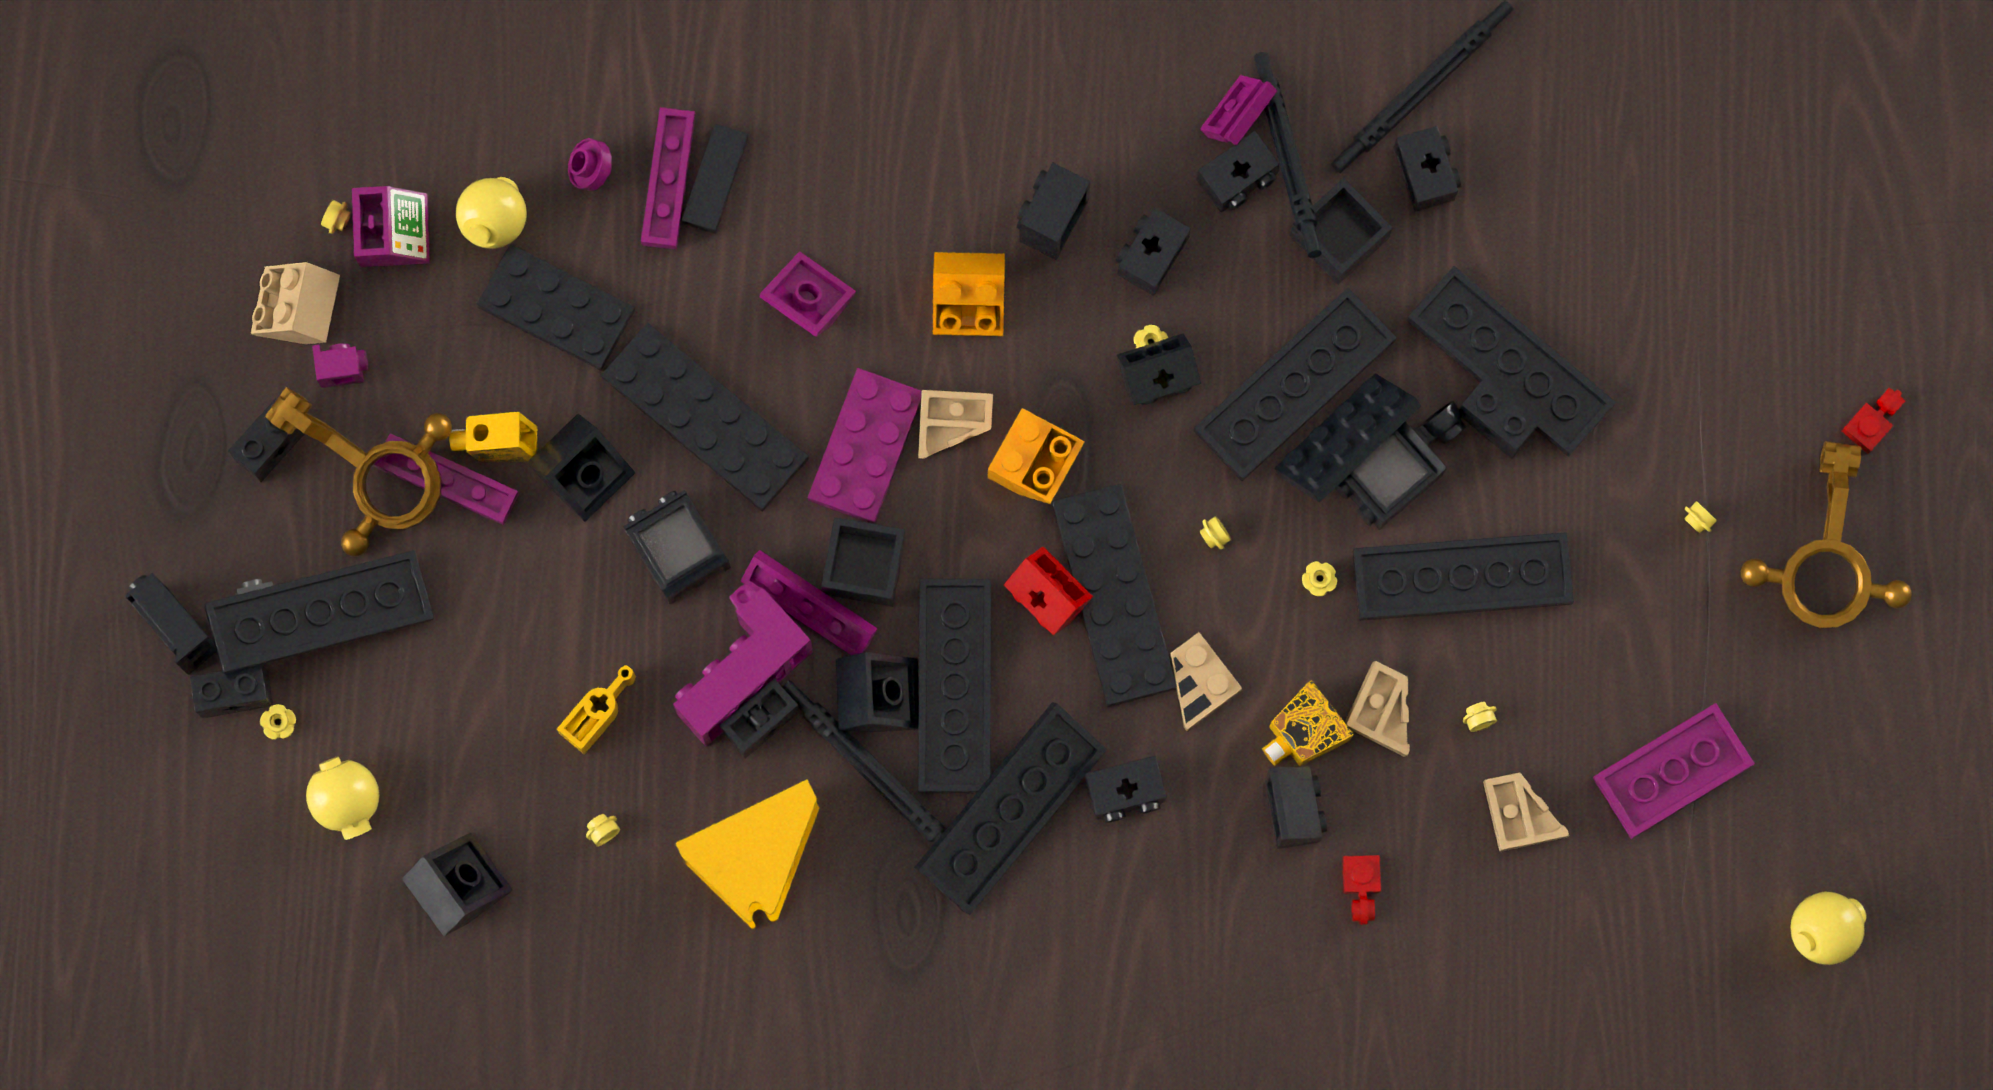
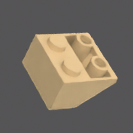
M307 262L266 266L260 279V293L257 307L252 316L251 334L301 344L326 343L340 275Z

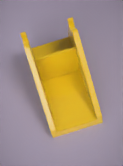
M805 780L677 842L676 846L686 865L751 929H755L756 925L752 918L754 912L758 910L764 911L771 922L777 921L819 811V806L816 802L817 798L808 780Z

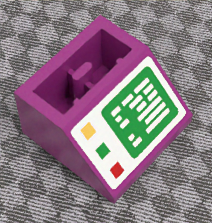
M390 186L352 188L354 257L360 267L430 263L428 195L426 193Z

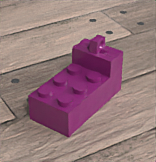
M745 583L730 596L731 602L737 609L736 615L739 624L750 637L748 638L746 635H743L737 639L729 648L732 653L723 661L716 659L703 670L702 674L704 677L697 684L688 683L675 695L677 701L673 705L677 715L706 747L722 734L719 725L770 681L775 679L779 683L813 653L811 640L763 587L756 592Z

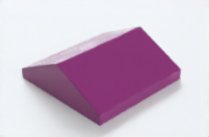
M799 251L766 286L759 297L817 337L832 326L854 297L856 291Z

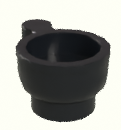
M1451 401L1432 414L1414 431L1427 445L1437 437L1445 444L1462 432L1466 425L1461 420L1462 413L1454 401Z

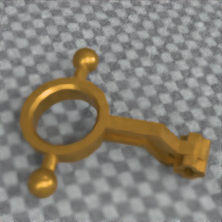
M288 387L283 390L265 417L271 423L288 434H292L298 428L306 435L324 443L357 467L353 479V493L359 509L366 516L356 529H350L343 534L341 546L346 554L355 557L363 555L369 546L368 536L377 524L385 528L406 529L421 523L434 511L441 496V476L436 462L428 452L436 441L445 440L452 431L451 421L446 415L435 413L426 419L424 423L425 434L417 445L406 441H388L374 446L366 453L328 424L308 414L307 412L312 404ZM392 453H399L412 458L421 468L425 479V491L420 503L411 512L401 516H389L378 511L370 502L366 492V477L371 466L381 457Z
M1828 441L1824 442L1820 457V472L1829 473L1827 481L1828 508L1823 540H1814L1799 547L1787 560L1784 570L1768 568L1766 563L1759 559H1750L1741 568L1743 582L1751 587L1761 586L1765 582L1782 584V595L1789 610L1802 622L1819 628L1839 627L1854 620L1866 607L1869 597L1884 599L1893 608L1906 606L1912 597L1910 586L1904 581L1894 580L1887 585L1871 583V572L1864 557L1851 545L1841 542L1849 492L1848 476L1857 477L1861 461V446ZM1818 552H1832L1841 555L1850 563L1856 575V590L1852 600L1844 609L1833 614L1819 615L1809 611L1800 603L1795 592L1794 579L1799 566L1808 557Z

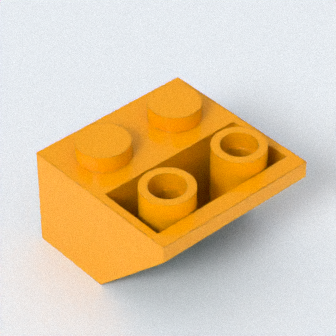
M934 252L933 335L1003 336L1005 254Z
M1022 408L988 468V478L1018 495L1051 504L1085 441Z

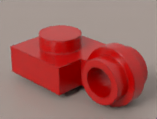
M1889 387L1876 402L1881 407L1878 411L1868 403H1865L1841 432L1869 454L1894 426L1883 415L1886 412L1891 417L1906 401L1901 397L1903 393L1898 389L1894 391Z
M1380 855L1343 856L1344 894H1358V899H1352L1351 903L1352 921H1359L1360 925H1367L1368 921H1375L1374 899H1367V893L1381 892Z

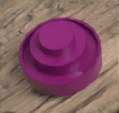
M591 138L583 139L575 146L568 162V175L571 183L575 187L587 191L597 190L602 186L612 169L609 147L604 142Z

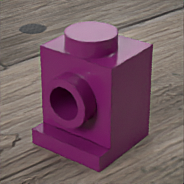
M346 343L331 345L327 351H323L320 345L312 346L316 380L321 388L364 382L362 371L368 370L365 349L357 350L356 347H350V344Z

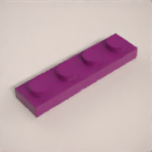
M660 107L642 230V246L677 250L695 111Z
M390 433L386 442L406 440ZM431 451L428 452L436 462L441 476L440 497L501 525L505 524L519 496L517 490ZM392 453L381 457L375 462L376 468L425 490V479L422 470L412 458L403 454Z
M761 550L753 556L741 579L742 583H746L756 592L763 587L785 612L850 655L864 653L878 629Z

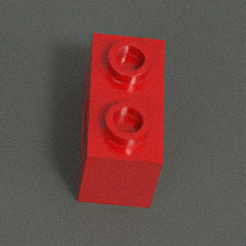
M1044 546L1028 556L1004 584L1012 593L1014 599L1023 604L1037 619L1038 623L1053 636L1068 626L1093 598Z

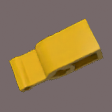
M625 665L619 669L618 677L607 689L595 688L590 690L557 728L559 734L585 755L618 714L616 698L626 686H631L636 678L634 671ZM607 699L606 704L609 709L606 712L599 710L595 713L594 702L598 700L603 703Z

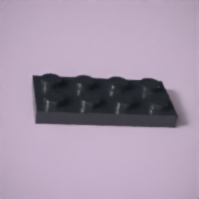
M512 244L508 247L477 303L479 309L601 371L635 312V308L628 303Z
M1375 373L1343 404L1339 405L1319 427L1315 428L1301 444L1288 453L1284 460L1274 469L1282 479L1320 503L1409 419L1421 405L1413 395Z

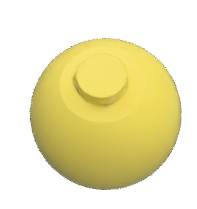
M506 177L486 178L472 183L463 191L457 202L456 220L460 231L471 243L482 248L495 249L512 243L521 234L526 223L527 210L524 199L517 185Z
M339 756L320 763L319 767L321 770L313 774L306 792L307 805L313 818L329 830L341 831L345 840L370 831L372 828L368 820L375 813L379 803V788L372 773L355 761L346 760L341 762Z
M1821 892L1807 897L1798 905L1791 920V936L1796 948L1804 957L1818 964L1833 965L1846 961L1856 953L1863 941L1864 923L1866 921L1865 909L1857 900L1848 899L1838 893Z

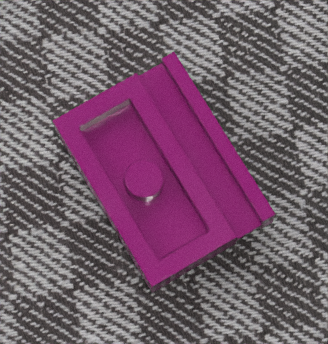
M1240 75L1200 130L1208 138L1226 143L1231 141L1234 145H1237L1277 90L1270 82L1266 81L1263 83L1259 79Z

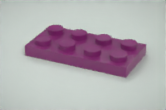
M857 368L809 492L808 501L875 524L921 404L922 391Z
M1715 703L1598 773L1593 779L1632 839L1752 767L1755 763Z

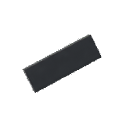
M718 124L714 125L682 218L683 224L716 234L749 138L747 133Z

